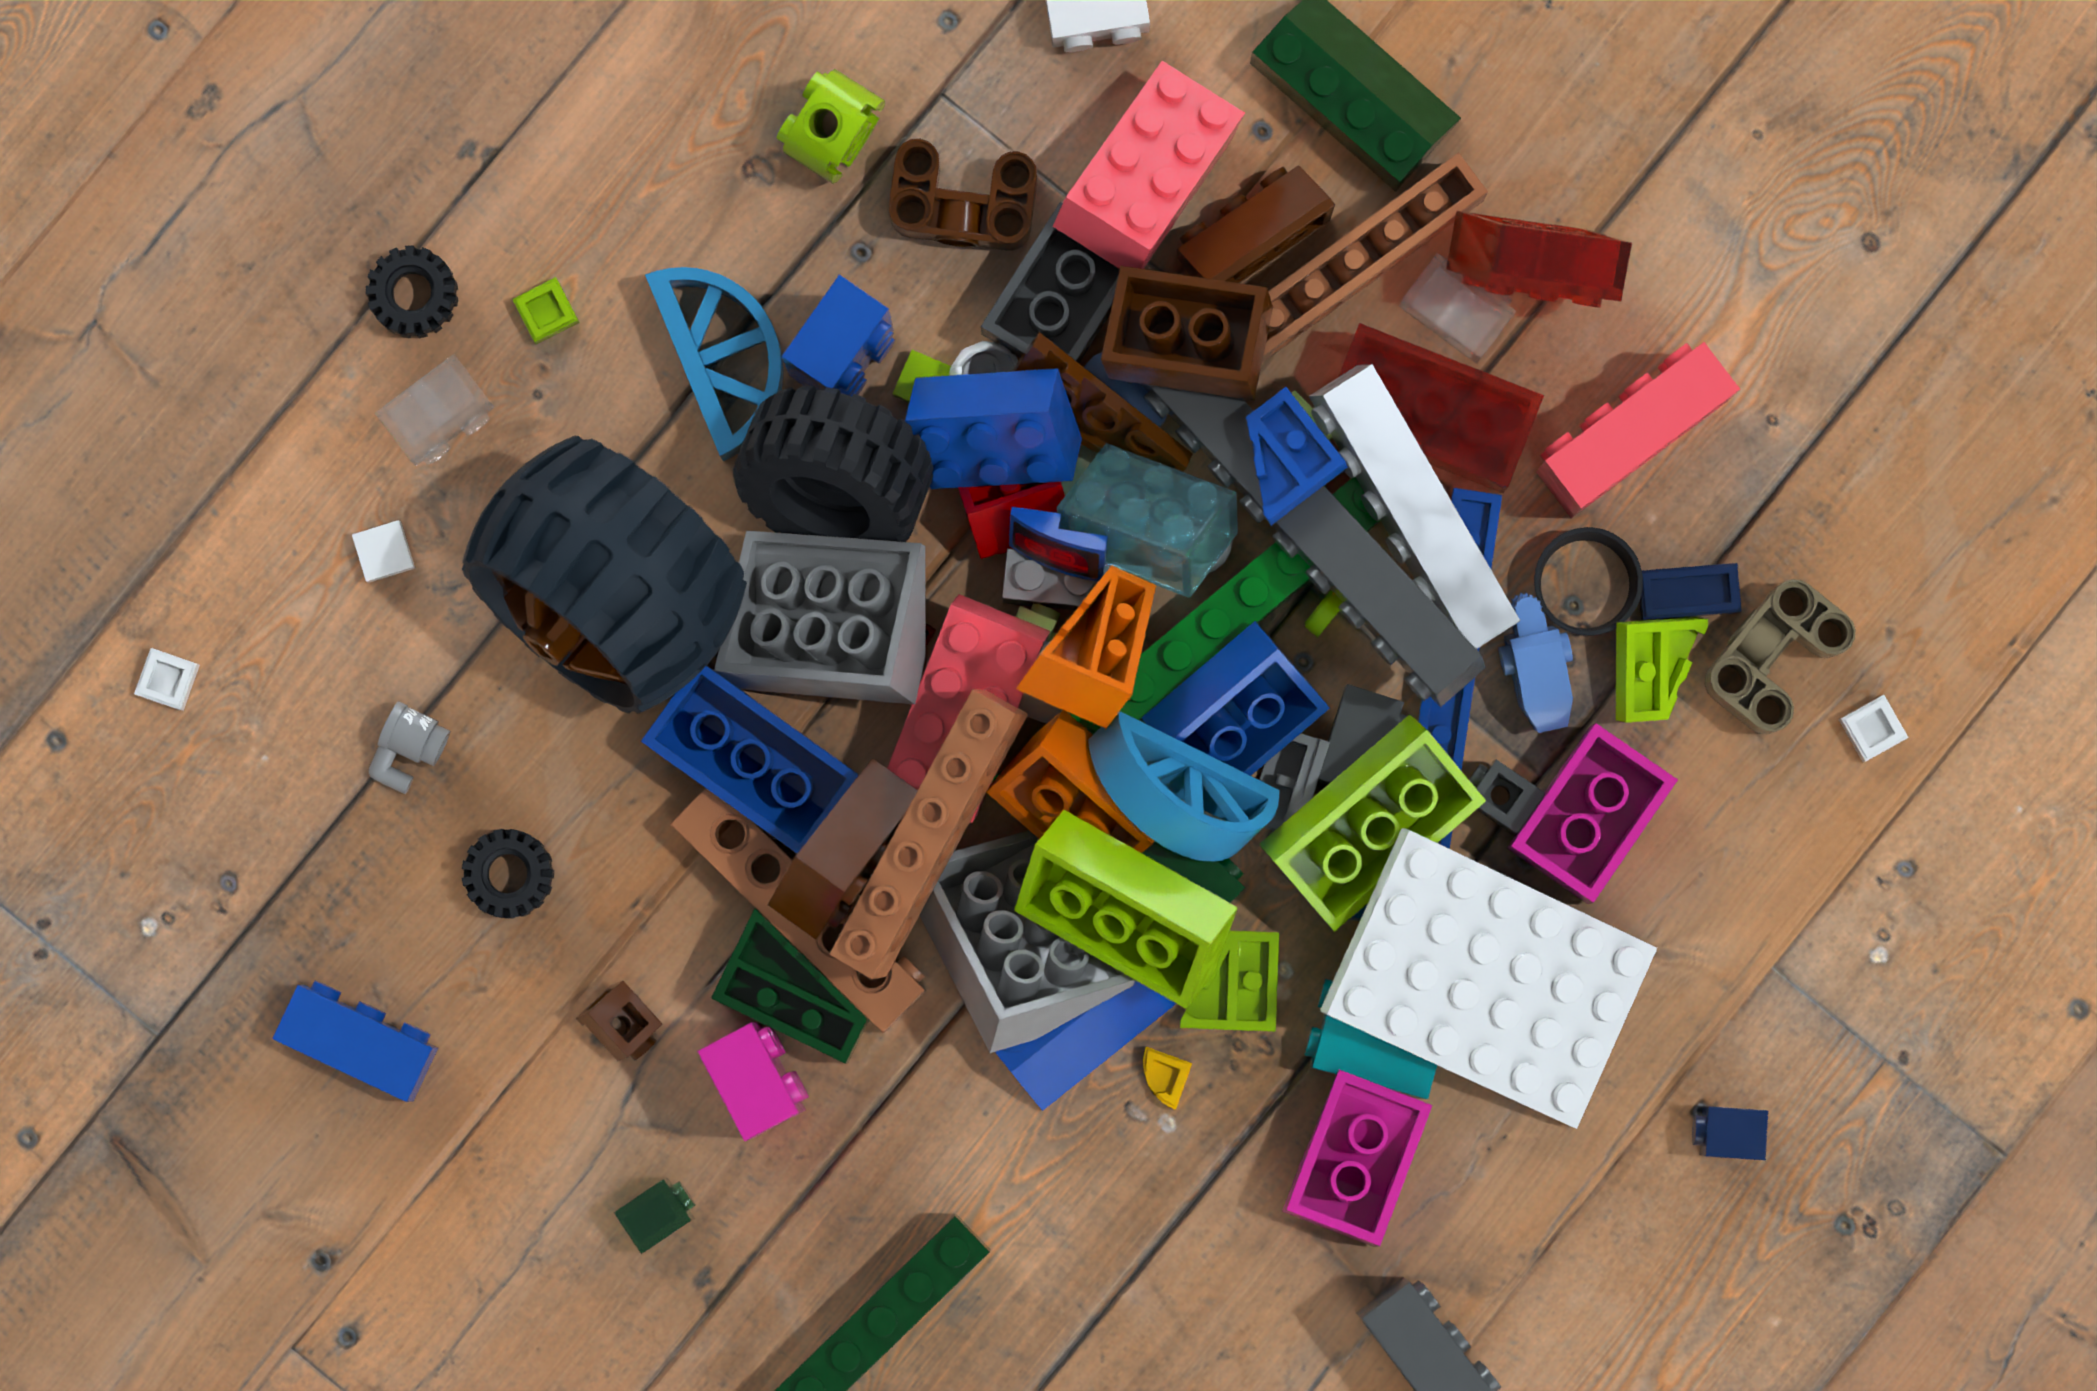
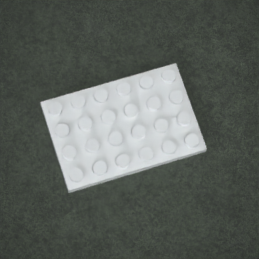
M1402 828L1320 1012L1577 1129L1657 948L1413 831Z

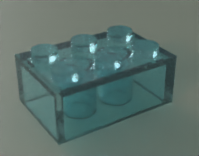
M1107 443L1057 506V513H1061L1060 529L1108 536L1106 566H1115L1188 598H1191L1238 534L1237 495L1235 491Z

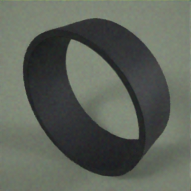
M1584 527L1559 535L1544 549L1535 569L1534 586L1537 599L1541 601L1540 605L1543 606L1542 610L1557 626L1579 635H1599L1616 629V622H1625L1633 614L1641 598L1643 576L1637 556L1623 539L1607 530ZM1575 541H1594L1609 547L1623 561L1629 577L1628 597L1622 610L1606 624L1594 628H1576L1557 619L1546 606L1541 592L1542 572L1548 559L1559 548Z

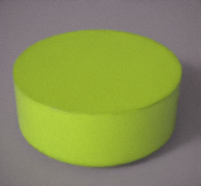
M1332 590L1304 623L1305 628L1317 638L1340 612L1338 606L1343 603Z

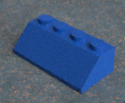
M707 665L686 686L673 695L641 740L646 746L797 854L860 775Z
M1135 980L1133 986L1036 1040L995 1051V1053L1043 1111L1176 1005V1003Z

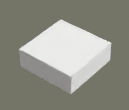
M397 520L352 534L366 582L370 583L415 569L401 521Z
M150 648L134 694L184 711L200 665Z
M1885 695L1876 698L1839 719L1862 762L1868 761L1908 738Z

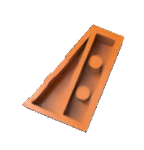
M1111 565L1073 615L1062 626L1057 635L1042 651L1016 689L1107 729L1132 695L1156 585Z

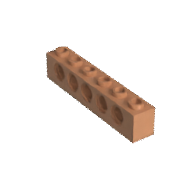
M1459 152L1268 291L1273 310L1262 363L1484 201L1488 193L1487 189Z
M972 689L829 955L870 979L887 976L1028 714L987 690Z
M705 788L671 823L722 876L882 1033H885L926 991L919 984L925 975L905 956L898 962L894 961L883 984L876 988L866 987L860 981L857 970L829 955L830 951L825 947L823 937L830 925H827L819 937L814 939L769 907L767 904L797 853L790 858L777 845L780 842L708 789ZM729 821L740 822L745 830L744 841L734 849L724 848L718 840L720 827ZM765 855L774 856L780 864L778 878L768 884L757 881L753 873L755 862ZM847 914L840 924L845 926L850 915Z

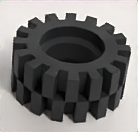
M405 246L404 250H398L397 247L389 250L390 255L386 258L381 256L376 261L378 264L374 271L370 269L368 274L370 283L369 286H366V295L369 298L368 305L370 310L386 329L394 334L398 333L402 337L411 339V336H418L419 338L428 337L427 333L431 331L437 333L443 329L441 325L446 320L448 322L453 317L452 309L454 306L457 307L458 297L456 296L458 285L452 271L438 255L436 256L429 249L422 247L421 250L416 249L415 246ZM408 274H418L425 277L431 287V295L428 302L418 310L409 311L402 309L394 299L396 283Z
M515 829L493 830L492 833L484 834L478 838L479 841L468 849V857L466 861L463 860L462 869H464L462 883L467 889V896L471 902H474L485 913L506 919L524 917L531 914V911L539 908L544 903L545 897L550 895L552 890L551 882L552 878H554V870L551 865L552 858L545 850L544 845L530 834ZM506 854L519 857L527 869V878L524 885L513 893L498 891L492 885L489 877L492 863L498 857Z

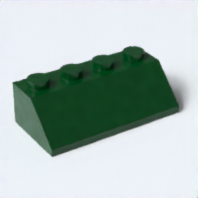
M1302 0L1280 20L1253 50L1250 64L1395 192L1461 120L1460 116L1328 0Z

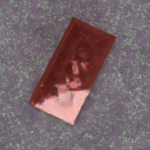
M1359 323L1338 377L1357 365L1372 364L1430 465L1504 493L1509 487L1544 395Z

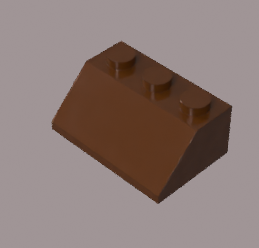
M1299 165L1289 172L1283 166L1260 182L1263 190L1247 200L1245 195L1242 194L1226 204L1220 210L1223 218L1207 228L1204 222H1201L1179 238L1183 245L1177 249L1176 256L1190 276L1241 283L1331 220L1335 207L1334 202Z

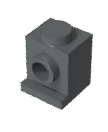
M1497 759L1492 762L1489 768L1480 763L1469 778V781L1486 800L1476 810L1500 825L1513 836L1519 833L1545 795V792ZM1496 786H1501L1508 792V800L1504 805H1497L1491 799V791Z

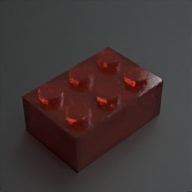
M1456 211L1446 269L1463 275V284L1484 288L1486 292L1513 296L1514 292L1528 294L1530 298L1557 302L1559 297L1570 299L1575 304L1601 308L1602 299L1620 302L1622 300L1632 243L1589 229Z

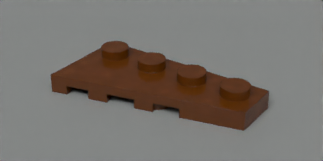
M1039 332L1012 371L1058 368L1082 437L1081 445L1168 492L1187 469L1193 453Z

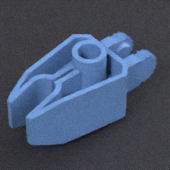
M1520 592L1519 595H1515L1514 599H1511V605L1520 621L1512 626L1514 634L1504 636L1505 646L1498 647L1504 676L1512 675L1518 705L1535 731L1542 733L1568 727L1573 702L1566 662L1573 661L1567 632L1559 633V629L1552 625L1547 626L1545 613L1541 611L1543 607L1540 605L1541 601L1537 600V597H1533V595Z

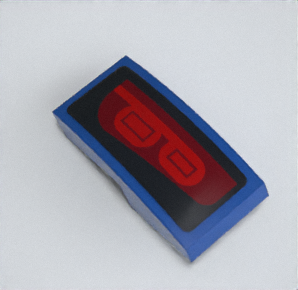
M1012 507L1009 546L1042 566L1069 576L1096 582L1102 578L1106 567L1108 536L1060 529L1061 513Z

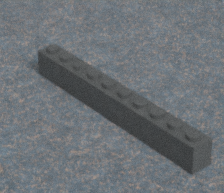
M1141 384L1148 392L1143 398L1150 408L1161 419L1169 414L1180 426L1175 433L1186 447L1193 453L1201 449L1212 461L1207 466L1210 472L1225 488H1228L1232 483L1244 495L1240 500L1241 505L1257 523L1266 519L1263 512V501L1255 469L1254 452L1246 416L1254 410L1241 398ZM1325 486L1321 487L1272 525L1277 531L1272 537L1278 546L1291 559L1298 554L1310 566L1305 571L1308 578L1323 594L1330 589L1343 602L1338 606L1339 611L1354 628L1358 630L1364 625L1374 635L1376 639L1371 642V645L1389 665H1392L1396 660L1409 673L1404 678L1405 682L1422 701L1431 697L1439 707H1442L1486 668L1482 654Z

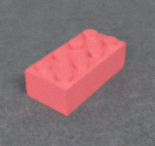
M1161 61L1065 197L1053 227L1119 269L1120 266L1144 269L1231 143L1245 112L1169 64Z
M1705 342L1694 350L1691 349L1688 343L1680 347L1657 367L1662 374L1653 380L1647 372L1618 396L1623 403L1613 409L1607 402L1588 416L1579 426L1583 433L1574 439L1567 432L1548 446L1540 455L1544 463L1538 468L1536 473L1570 518H1573L1728 402L1740 390Z
M958 594L949 607L920 682L916 703L911 705L887 769L918 790L972 689L987 690L1019 709L1024 692L1017 690L1016 687L1038 658L1043 644L1047 641L1051 631ZM985 793L976 812L974 813L970 821L971 823H973L979 811L981 810L987 793Z

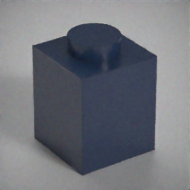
M1702 1106V1116L1695 1115L1693 1119L1692 1144L1700 1146L1699 1155L1766 1161L1768 1110Z

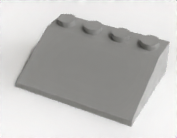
M746 531L739 563L744 570L743 580L747 582V586L736 620L727 638L719 648L714 671L738 688L745 690L915 705L925 662V546L921 543Z
M1029 830L954 851L920 913V917L990 1053L1036 1040L1128 989L1135 982V979L1014 911L1035 844L1039 840Z

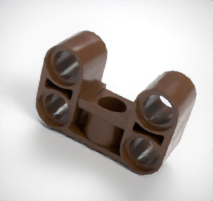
M921 138L910 139L900 146L894 163L889 215L894 229L901 236L937 241L951 246L984 247L1005 251L1016 250L1028 241L1031 233L1037 189V170L1033 160L1027 154L1012 151L1001 155L993 168L989 195L938 188L940 160L935 146ZM921 153L929 157L932 164L925 174L912 175L904 168L906 160L913 154ZM1011 166H1019L1027 171L1029 179L1024 186L1011 188L1003 183L1001 179L1003 172ZM915 201L920 203L925 209L924 217L915 224L905 223L898 217L899 208L907 202ZM1005 214H1012L1022 221L1023 226L1018 234L1006 237L996 231L994 227L996 221Z

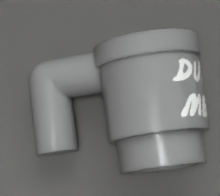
M398 701L388 716L377 744L378 748L369 767L370 777L379 783L406 794L414 777L391 766L396 754H400L417 763L423 761L435 766L447 744L451 731L439 726V721Z

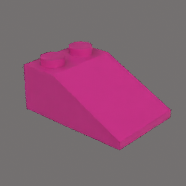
M1339 1069L1298 1167L1282 1212L1367 1245L1379 1247L1433 1105Z

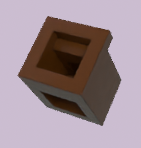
M624 980L609 986L576 1018L582 1026L585 1025L617 1061L629 1056L635 1061L644 1055L657 1041L652 1034L663 1025ZM614 1018H620L625 1022L626 1030L623 1035H620L612 1026Z

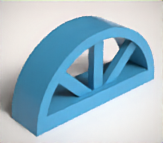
M688 267L667 268L645 274L722 461H725L739 453L755 412L744 426L733 434L715 389L757 405V409L765 399L780 392L783 387L784 366L777 334L768 315L757 300L731 279L708 270ZM675 287L707 289L691 329H689L673 290ZM722 295L739 304L759 326L699 351ZM766 342L769 369L765 391L705 368V366Z
M1119 711L1107 729L1100 727L1088 740L1095 770L1114 803L1147 836L1182 856L1201 861L1228 859L1237 854L1276 814L1279 804L1278 789ZM1204 811H1206V812H1208V813H1210V814H1212V815H1215V816H1217V817H1219V818H1221V819H1223V820H1219V819L1210 817V816L1204 814Z

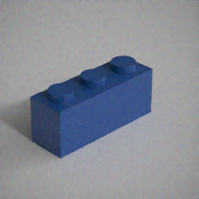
M314 980L311 988L306 985H297L272 1039L405 1102H413L438 1050V1047L428 1043L431 1034L406 1022L403 1023L401 1029L383 1022L386 1015L385 1012L359 1001L356 1009L338 1001L342 992Z

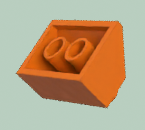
M1065 710L1057 714L1029 740L986 791L987 794L1039 839L1062 811L1066 810L1140 853L1154 843L1153 839L1142 832L1125 816L1109 796L1098 777L1091 759L1088 740L1093 735Z

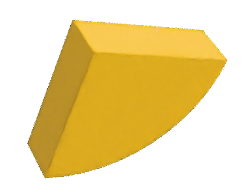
M1145 1047L1143 1071L1146 1082L1153 1094L1162 1103L1176 1110L1193 1063Z

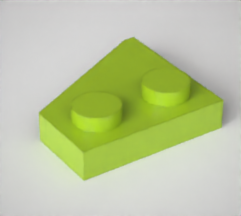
M1687 617L1616 622V721L1630 723L1669 719L1677 700V690L1680 684L1685 681L1693 663L1687 660L1697 634L1705 635L1708 628V619Z
M1230 930L1213 975L1186 1009L1180 1020V1028L1276 1032L1279 932Z

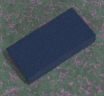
M1737 563L1642 571L1643 588L1640 598L1642 621L1742 612Z

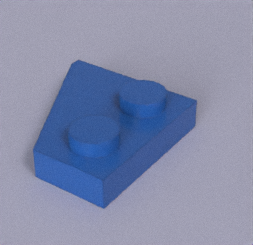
M1287 387L1246 416L1254 452L1255 469L1263 501V512L1270 525H1273L1348 468L1346 461Z

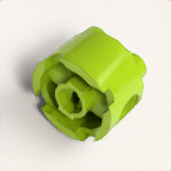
M836 69L828 74H821L817 71L813 75L802 94V97L808 101L798 116L794 114L789 115L776 139L784 143L783 152L832 184L836 183L843 176L836 169L839 164L843 163L850 167L873 132L879 117L874 115L872 111L878 110L880 112L885 106V100ZM832 111L836 115L838 126L836 132L828 137L822 128V122L825 115Z

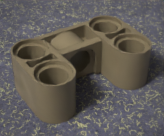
M1791 579L1776 586L1759 607L1750 613L1729 639L1726 648L1710 666L1705 675L1707 693L1713 700L1758 734L1768 735L1782 730L1790 723L1793 717L1794 705L1789 695L1766 677L1770 672L1769 669L1786 647L1795 640L1820 658L1837 656L1852 646L1856 633L1854 623L1847 614L1802 580ZM1793 591L1801 597L1803 608L1799 616H1789L1781 610L1779 599L1782 592ZM1822 622H1832L1840 629L1841 641L1837 647H1828L1820 641L1818 629ZM1723 667H1732L1740 674L1742 683L1738 692L1727 693L1719 686L1718 674ZM1762 698H1770L1779 705L1780 717L1773 725L1762 722L1757 715V704Z

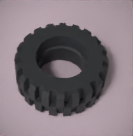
M802 386L796 391L791 387L768 397L756 410L735 461L733 478L742 503H747L749 512L756 519L762 518L766 522V527L775 533L907 542L912 534L933 478V464L929 451H927L922 438L919 435H913L912 428L903 419L897 420L891 416L890 410L880 404L876 407L866 402L867 398L854 393L852 396L840 393L839 389L829 387L824 390H817L815 386Z

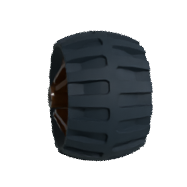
M572 436L542 451L503 483L479 517L468 541L462 561L463 574L469 579L476 595L485 602L494 613V616L524 642V645L533 653L545 660L563 677L573 684H577L601 702L613 705L620 711L626 713L634 711L637 714L658 705L674 695L696 677L711 661L727 638L736 620L747 586V582L743 580L744 570L730 553V548L720 536L712 531L703 521L704 519L692 507L686 505L663 482L655 476H651L628 457L621 453H616L596 440H584L580 436Z

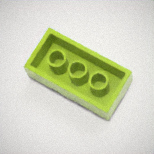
M1409 714L1259 845L1335 932L1369 902L1402 828L1438 843L1485 803L1486 800L1429 731Z
M1063 810L1035 844L1014 911L1187 1009L1213 975L1238 908L1092 826L1090 823Z

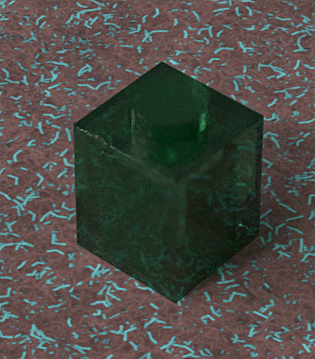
M665 1178L615 1211L614 1214L640 1253L643 1254L694 1220L695 1218L689 1210L695 1207L696 1204L680 1181L672 1185L670 1180Z

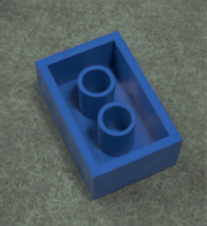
M839 274L782 355L789 376L803 386H815L817 390H824L829 387L839 389L840 393L852 396L853 393L859 395L867 382V379L864 378L866 368L872 360L880 364L895 343V339L892 338L894 328L889 308Z
M1058 368L915 378L905 422L911 426L913 435H919L922 438L927 451H929L933 464L931 489L1073 481L1082 437Z
M1254 621L1146 713L1142 719L1147 725L1251 776L1328 711L1330 707L1259 624Z

